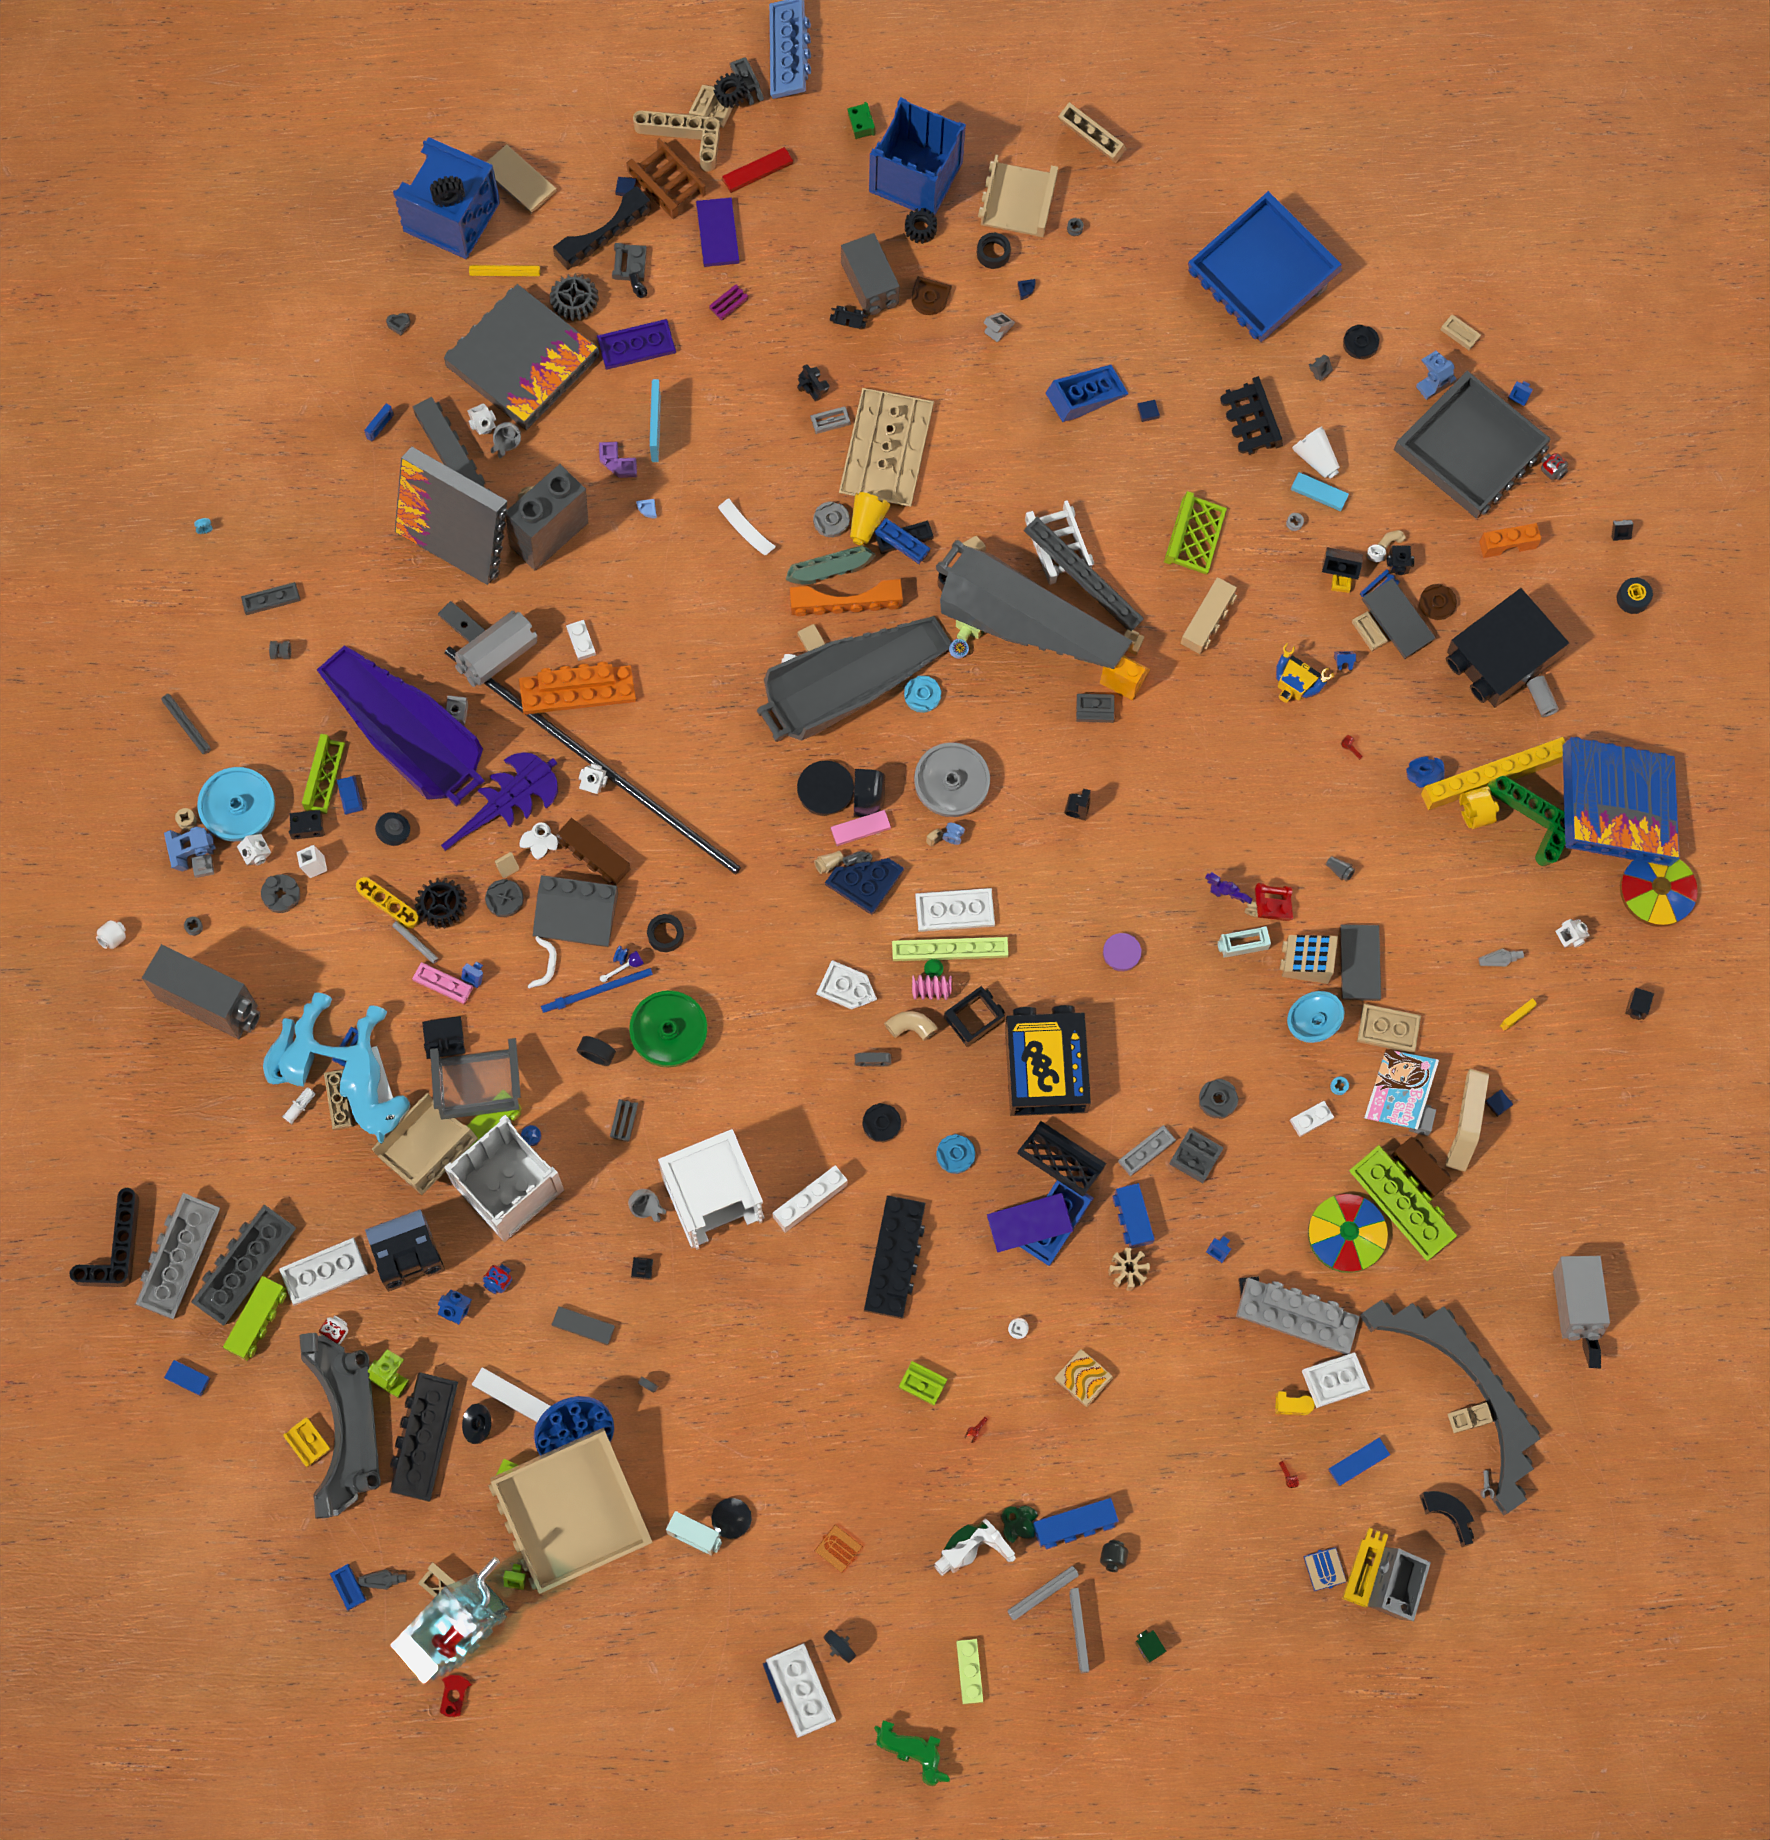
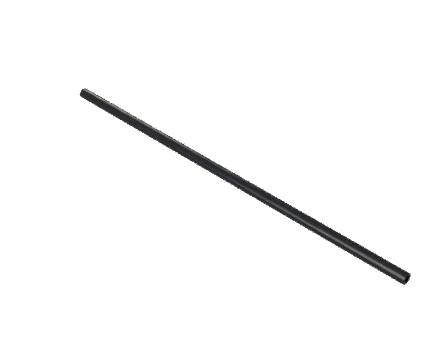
M449 646L444 654L455 661V653L457 651ZM493 678L484 682L486 686L523 713L522 701ZM539 713L526 714L528 718L587 763L602 766V770L606 771L605 776H608L612 782L736 875L740 871L741 867Z

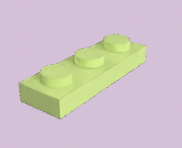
M977 1639L956 1641L962 1705L983 1703Z

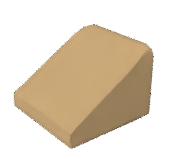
M977 536L963 542L965 546L986 551L985 544Z
M512 852L495 860L496 867L503 878L519 870Z

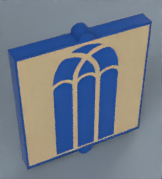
M1336 1547L1324 1551L1318 1550L1317 1553L1304 1556L1314 1591L1325 1588L1332 1589L1335 1585L1347 1582Z

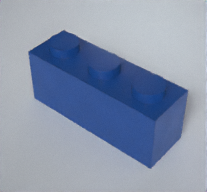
M1139 1183L1117 1188L1115 1195H1112L1115 1207L1118 1206L1119 1224L1124 1226L1125 1233H1123V1239L1125 1244H1129V1248L1132 1249L1153 1244L1155 1239Z

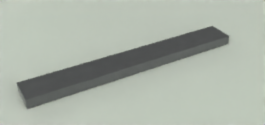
M1038 517L1024 529L1028 536L1126 629L1132 631L1144 620L1138 612Z

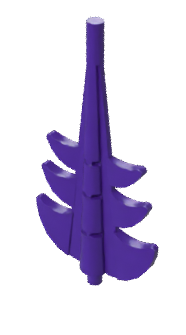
M522 752L504 759L506 764L514 767L517 775L515 777L507 773L490 775L491 780L496 781L501 786V791L497 792L492 788H479L478 792L488 800V803L456 834L441 844V847L446 851L460 839L499 815L506 820L509 827H512L514 822L513 806L519 807L523 811L525 818L528 819L533 808L532 794L539 796L543 800L545 808H548L554 802L558 793L557 778L551 771L557 765L554 758L545 763L532 753Z

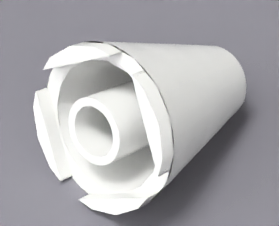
M1322 426L1292 447L1295 453L1324 478L1329 477L1331 479L1339 473L1338 469L1340 466Z

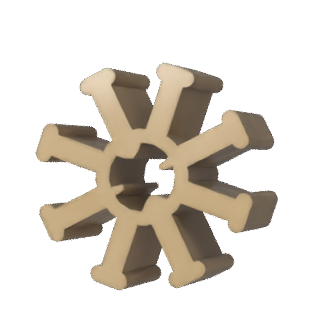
M1125 1248L1123 1252L1125 1260L1118 1255V1252L1115 1253L1111 1261L1115 1262L1118 1266L1110 1265L1108 1269L1109 1276L1120 1274L1113 1283L1116 1287H1119L1121 1282L1127 1279V1291H1132L1135 1287L1133 1278L1142 1286L1147 1277H1143L1140 1272L1147 1274L1150 1269L1149 1263L1145 1265L1137 1264L1145 1256L1141 1251L1138 1252L1134 1260L1131 1259L1132 1248ZM1126 1266H1127V1268H1128L1129 1266H1131V1267L1133 1268V1269H1132V1273H1131V1271H1129V1273H1127V1272L1125 1271V1270H1126Z

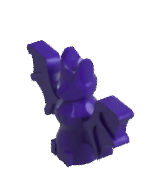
M1213 872L1207 873L1205 879L1208 880L1207 883L1211 884V893L1217 897L1229 895L1231 899L1235 898L1242 903L1247 902L1251 904L1253 899L1244 893H1240V889L1233 882L1220 881L1221 878Z

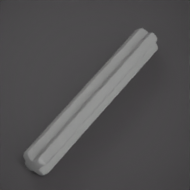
M1073 1566L1069 1567L1008 1609L1007 1612L1011 1619L1016 1620L1074 1580L1079 1575L1077 1570Z

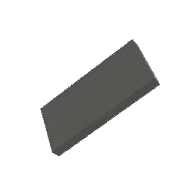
M1393 578L1362 598V601L1404 659L1435 639V636Z
M1341 924L1342 1000L1380 1001L1379 925Z

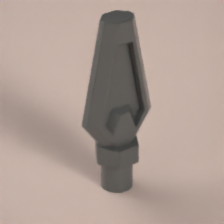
M386 1569L359 1577V1586L387 1590L392 1585L407 1582L406 1574H392Z

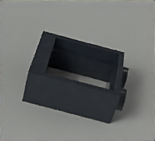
M982 986L944 1012V1019L966 1047H969L998 1026L1005 1018V1011L1000 1004L996 1005L992 1000L993 996L988 989L984 990ZM980 998L994 1015L995 1019L971 1035L956 1014Z

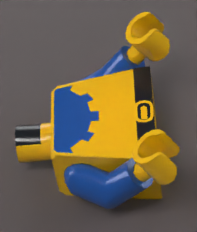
M1288 643L1285 644L1283 647L1284 654L1281 655L1276 666V679L1279 681L1278 688L1283 690L1279 695V699L1288 703L1291 697L1301 700L1302 698L1317 695L1326 685V680L1334 677V673L1327 677L1326 671L1329 668L1319 673L1295 656L1289 657L1295 651V646L1291 652H1288L1286 650Z

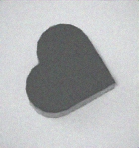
M406 313L392 314L386 319L388 328L400 336L409 327L411 322L409 315Z

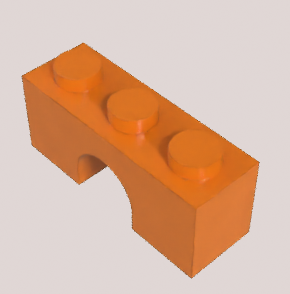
M1537 523L1483 532L1479 543L1483 558L1502 555L1505 550L1512 547H1518L1519 552L1537 549L1541 536Z

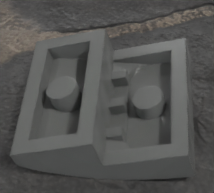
M1190 1128L1169 1164L1203 1184L1221 1154L1223 1147Z

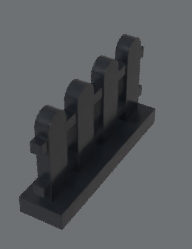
M1259 376L1252 378V385L1248 386V383H1245L1243 388L1235 391L1225 390L1226 394L1221 396L1220 401L1223 406L1231 405L1232 409L1227 411L1226 418L1228 421H1236L1238 424L1232 428V435L1236 438H1243V441L1238 444V451L1240 453L1248 452L1251 455L1253 450L1265 446L1266 449L1271 448L1270 444L1273 443L1276 449L1283 447L1280 431ZM1257 396L1258 400L1254 401L1253 397ZM1246 399L1249 400L1248 404L1236 407L1235 403ZM1263 412L1264 416L1260 417L1259 413ZM1251 415L1255 416L1254 420L1245 423L1241 421L1242 418ZM1265 428H1269L1270 432L1266 433ZM1260 430L1261 435L1248 439V434Z

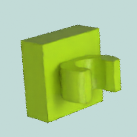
M513 1564L512 1571L505 1570L503 1577L504 1587L524 1590L526 1578L521 1570L522 1565Z

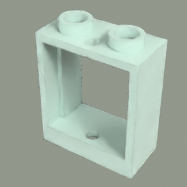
M676 1511L666 1528L668 1535L711 1556L713 1552H718L722 1544L719 1532Z

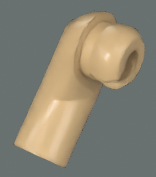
M1400 530L1388 532L1378 545L1386 549L1392 541L1396 540L1397 543H1402L1405 540V535Z

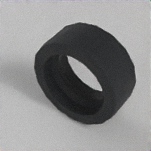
M996 232L983 235L978 241L977 259L983 266L990 269L1004 266L1009 261L1011 253L1009 240L1004 235ZM991 243L999 244L1004 248V254L998 258L988 257L983 253L984 246Z
M661 914L654 917L648 924L647 936L649 943L654 949L667 953L674 951L681 945L684 931L682 923L678 918L670 914ZM670 923L676 928L677 935L671 943L664 944L656 940L654 931L659 924Z
M583 1036L576 1050L582 1057L602 1066H610L616 1053L615 1049L609 1044L590 1036Z

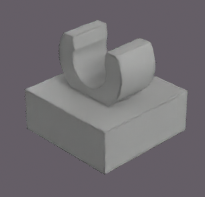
M210 854L191 858L195 878L214 875L212 856Z

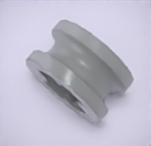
M1299 513L1290 514L1286 521L1287 527L1292 531L1301 529L1304 523V519ZM1293 519L1299 521L1297 526H1295L1294 523H1291Z

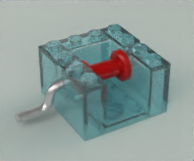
M493 1557L479 1574H473L446 1586L390 1645L423 1682L430 1679L434 1681L439 1676L442 1677L447 1672L450 1673L455 1668L461 1667L466 1661L465 1656L468 1653H474L480 1645L478 1643L482 1638L484 1640L493 1633L492 1628L496 1624L500 1625L507 1618L505 1614L510 1609L485 1583V1578L500 1563L498 1558Z

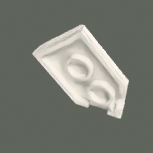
M833 960L816 993L820 997L851 1010L877 1000L866 974Z

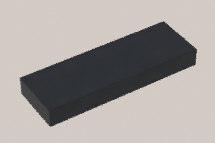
M928 520L902 528L921 542L934 539ZM875 535L881 554L897 550Z

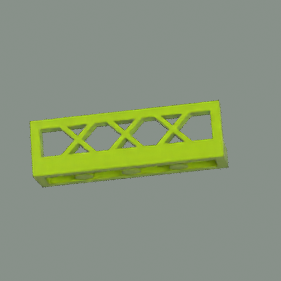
M320 734L302 800L304 810H320L321 813L327 814L345 748L344 742L330 740L328 735ZM330 745L339 747L338 753L331 757L328 753ZM332 762L334 770L326 774L323 770L324 765ZM327 779L330 783L329 788L321 791L319 784ZM322 796L325 800L324 807H315V800Z

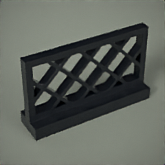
M1042 1121L1038 1123L1035 1130L1017 1152L1018 1155L1082 1197L1095 1180L1098 1179L1107 1164ZM1025 1149H1032L1034 1154L1026 1152ZM1038 1150H1045L1047 1155H1040ZM1042 1160H1049L1051 1165H1046ZM1055 1160H1061L1063 1165H1056ZM1059 1171H1066L1067 1176H1063ZM1071 1171H1078L1079 1176H1073ZM1076 1182H1082L1084 1189L1078 1186Z

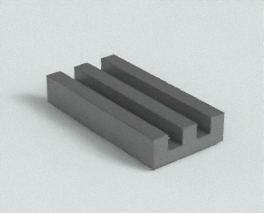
M618 1100L610 1138L630 1141L638 1103ZM622 1106H625L619 1129V1134L616 1135L615 1133L621 1113ZM629 1107H632L633 1109L628 1125L627 1134L625 1137L623 1136V1131Z

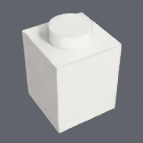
M314 845L297 852L299 867L310 878L327 871L325 856Z

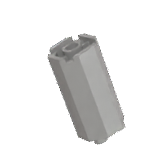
M512 610L455 653V661L457 662L455 668L460 674H464L467 677L468 682L473 687L482 685L537 643V634L530 631V628H532L531 623L520 612L515 613Z

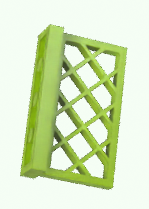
M1187 491L1180 504L1164 563L1170 565L1175 563L1207 575L1227 508L1194 497V493ZM1194 503L1201 505L1204 511L1196 513L1193 508ZM1216 510L1221 512L1220 517L1214 520L1209 511ZM1206 514L1210 522L1203 525L1198 516ZM1195 518L1199 527L1192 530L1188 523ZM1212 524L1215 534L1209 536L1205 527ZM1198 530H1201L1205 536L1200 541L1197 540L1194 534ZM1190 535L1194 541L1189 546L1184 541V537ZM1208 541L1211 548L1204 552L1200 544ZM1197 546L1201 554L1193 557L1189 549ZM1186 551L1190 559L1187 561L1178 559L1179 554ZM1203 557L1206 562L1205 568L1198 566L1195 560Z

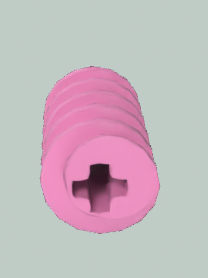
M913 975L912 994L914 999L916 1000L920 994L922 1000H924L926 994H928L930 1000L933 999L934 995H936L937 1000H940L942 995H944L945 1000H948L949 995H951V976H949L948 981H946L945 976H942L940 981H938L937 976H934L931 981L929 975H927L923 981L922 976L919 975L917 981H915Z

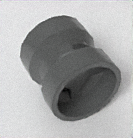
M270 641V659L283 658L290 660L291 642L283 641L278 643L277 641Z

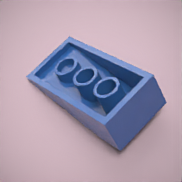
M1110 364L1053 380L1046 391V395L1062 422H1065L1128 395V392Z
M1057 1180L1046 1197L1063 1193L1074 1230L1094 1198L1087 1193L1082 1197ZM1072 1232L1019 1247L1050 1266Z

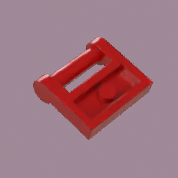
M1257 883L1255 895L1258 918L1283 921L1292 920V888L1289 886H1284L1283 888L1266 886L1264 883ZM1265 893L1281 895L1282 900L1265 898Z

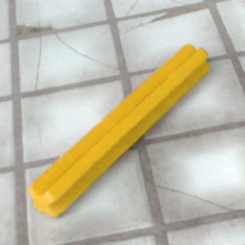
M470 265L469 275L540 276V266Z

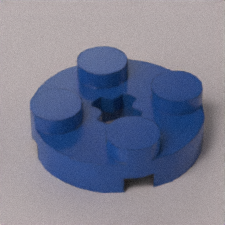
M1428 757L1416 758L1406 768L1409 781L1416 783V786L1420 788L1445 778L1444 763L1435 757L1434 760H1429Z

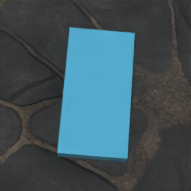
M653 379L651 389L650 453L652 462H659L661 411L659 379Z

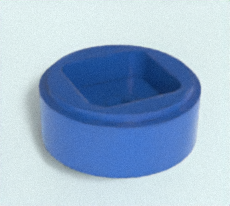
M529 1125L522 1130L521 1137L529 1146H534L540 1142L541 1132L536 1126Z

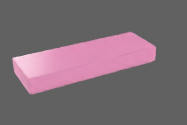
M883 810L831 827V832L836 846L889 830L891 826L886 812Z
M422 962L412 978L413 981L464 1005L473 990L472 985Z

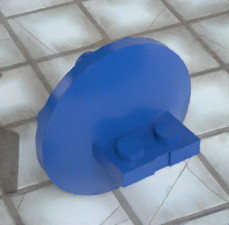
M586 1396L566 1398L553 1404L541 1415L535 1426L534 1443L541 1456L603 1427L611 1442L614 1434V1421L609 1409L597 1399Z

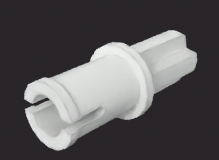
M305 1088L296 1101H292V1106L282 1117L293 1124L299 1114L305 1111L304 1108L315 1096V1093L310 1088Z

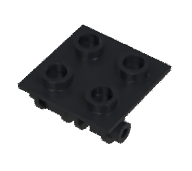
M461 1016L422 1022L425 1042L424 1050L426 1051L427 1059H431L430 1049L438 1048L440 1057L466 1054Z

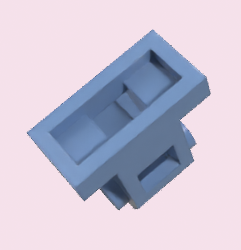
M1437 351L1421 359L1429 373L1428 377L1417 383L1416 387L1426 400L1456 382L1457 378L1453 375L1454 364Z
M194 827L182 835L171 830L164 833L171 867L182 872L189 869L187 864L188 856L192 854L202 856L207 853L213 855V850L216 849L215 844L212 845L213 836H211V833H207L205 828ZM190 840L191 846L184 849V843Z

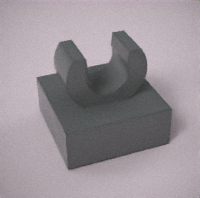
M1326 355L1315 358L1316 362L1309 364L1310 371L1314 373L1315 379L1319 381L1323 380L1333 371L1330 359Z

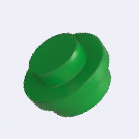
M931 959L926 962L924 972L930 978L934 976L938 978L943 973V964L937 959Z

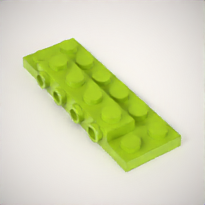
M1378 1145L1349 1171L1424 1259L1429 1261L1458 1235L1443 1218L1445 1213L1439 1206L1434 1207L1430 1203L1432 1198L1426 1191L1421 1192L1417 1188L1419 1183L1413 1176L1408 1177L1404 1173L1406 1168L1400 1161L1395 1162L1383 1148Z

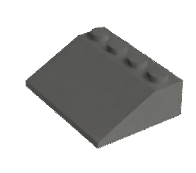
M541 875L537 893L533 937L538 936L540 938L609 947L618 898L617 886Z

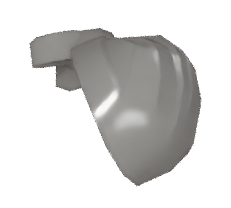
M510 422L498 425L493 434L494 446L490 450L491 453L494 454L498 451V457L502 458L505 455V451L515 449L521 441V431Z
M649 1189L634 1191L628 1200L629 1209L636 1217H652L653 1221L660 1222L659 1213L666 1214V1210L659 1205V1200L655 1193Z

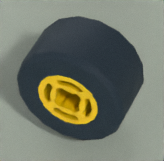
M1638 577L1627 579L1618 590L1616 596L1617 603L1625 612L1638 614L1643 612L1650 604L1653 590L1644 579Z

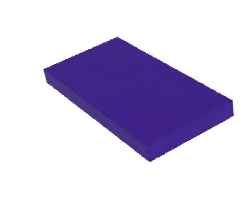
M732 197L696 201L704 267L739 264Z
M667 319L597 335L606 370L676 353Z
M1063 1193L987 1214L997 1253L1074 1231Z

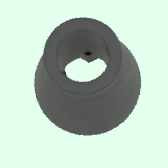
M1333 856L1326 862V866L1340 880L1347 882L1355 872L1352 864Z

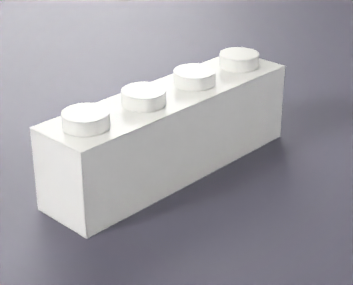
M835 1165L773 1212L774 1220L786 1233L847 1186L848 1180Z

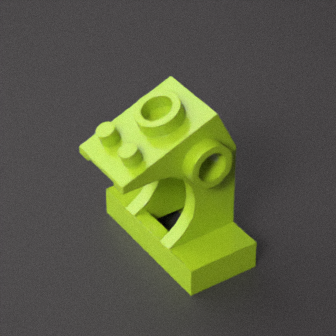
M387 1349L378 1361L374 1360L369 1367V1379L375 1385L399 1398L409 1383L408 1379L396 1373L404 1359Z

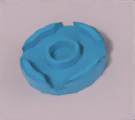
M957 1134L949 1135L942 1139L937 1147V1161L941 1168L948 1173H963L974 1163V1145L966 1137Z

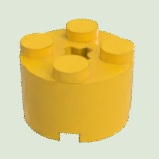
M1488 786L1460 794L1459 803L1460 806H1464V811H1461L1469 828L1476 829L1497 822L1496 812H1499V806L1496 801H1493L1491 790Z

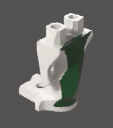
M984 1519L977 1525L968 1524L954 1533L941 1552L940 1559L935 1562L934 1567L941 1576L949 1570L955 1573L959 1568L967 1566L975 1560L978 1547L981 1544H987L994 1548L1007 1562H1013L1016 1558L1014 1556L1015 1553L1002 1538L999 1531L987 1519Z

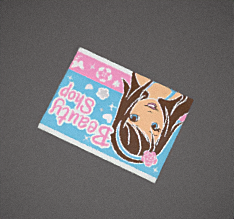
M1386 1049L1364 1118L1418 1130L1439 1060Z

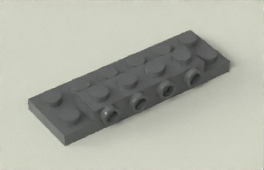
M263 1204L252 1221L249 1223L244 1222L238 1231L241 1234L238 1238H232L226 1248L229 1250L224 1256L220 1254L214 1262L216 1265L215 1269L212 1272L208 1271L202 1278L204 1283L191 1303L224 1326L295 1231L296 1227Z

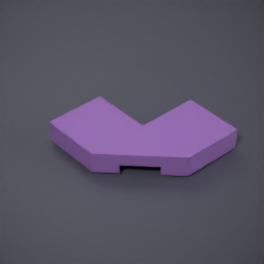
M599 442V458L605 467L618 478L637 477L636 458H618V442Z

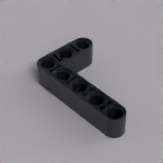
M127 1187L118 1192L111 1264H79L73 1266L69 1273L70 1278L79 1286L126 1287L130 1284L139 1210V1196L134 1190ZM127 1195H133L131 1201L124 1202V1199ZM131 1214L127 1222H122L124 1215ZM124 1233H129L126 1241H120ZM127 1253L125 1260H118L120 1254ZM80 1271H85L84 1277L78 1280L77 1274ZM105 1272L104 1278L97 1280L98 1273ZM121 1272H124V1278L120 1281H117V1275Z

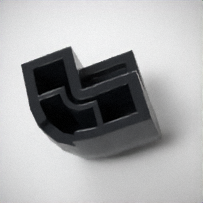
M855 769L854 817L861 818L880 812L885 799L884 773L871 769Z

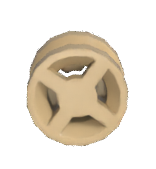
M182 808L175 815V820L182 830L190 831L191 828L196 827L197 819L190 809Z

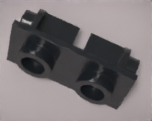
M843 306L831 308L832 311H835L834 314L830 315V321L833 324L845 326L848 319L850 320L849 327L857 329L866 327V321L863 320L864 318L868 319V316L864 315V311L854 309V312H850Z

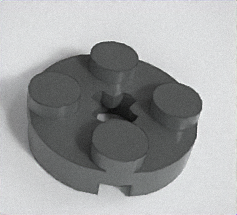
M279 874L268 877L261 889V898L265 906L275 913L290 911L300 900V889L295 879L288 875ZM279 890L286 892L281 898H278L276 894Z
M1223 1079L1207 1082L1199 1094V1107L1206 1115L1212 1118H1226L1234 1112L1238 1104L1235 1087ZM1222 1095L1221 1099L1224 1102L1216 1103L1213 1096Z

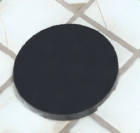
M818 761L806 767L801 773L797 783V793L802 805L808 811L816 815L827 816L843 811L850 804L854 793V783L848 770L839 763Z

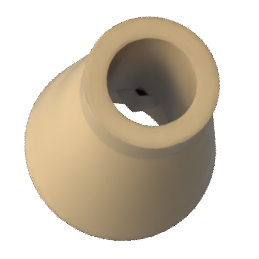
M840 851L818 856L814 864L820 874H827L842 862L844 857Z

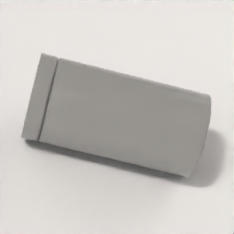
M1544 676L1535 677L1527 682L1541 717H1548L1559 710Z

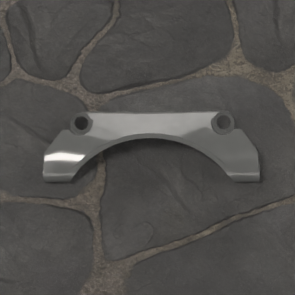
M306 1333L299 1335L301 1359L317 1377L327 1395L335 1429L334 1451L330 1467L321 1485L313 1494L315 1519L338 1516L358 1500V1493L377 1489L380 1486L381 1479L371 1380L368 1373L369 1356L367 1352L359 1350L345 1353L344 1347L326 1337L318 1336L317 1333Z

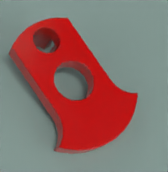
M449 1675L441 1679L444 1682L445 1688L440 1713L447 1717L461 1716L466 1689L472 1685L462 1676ZM452 1690H457L460 1694L456 1702H450L448 1699V1694ZM449 1707H453L454 1712L452 1714L447 1713Z

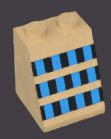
M1289 935L1287 941H1283L1282 952H1285L1284 959H1281L1279 970L1283 971L1282 977L1328 984L1334 972L1338 936Z

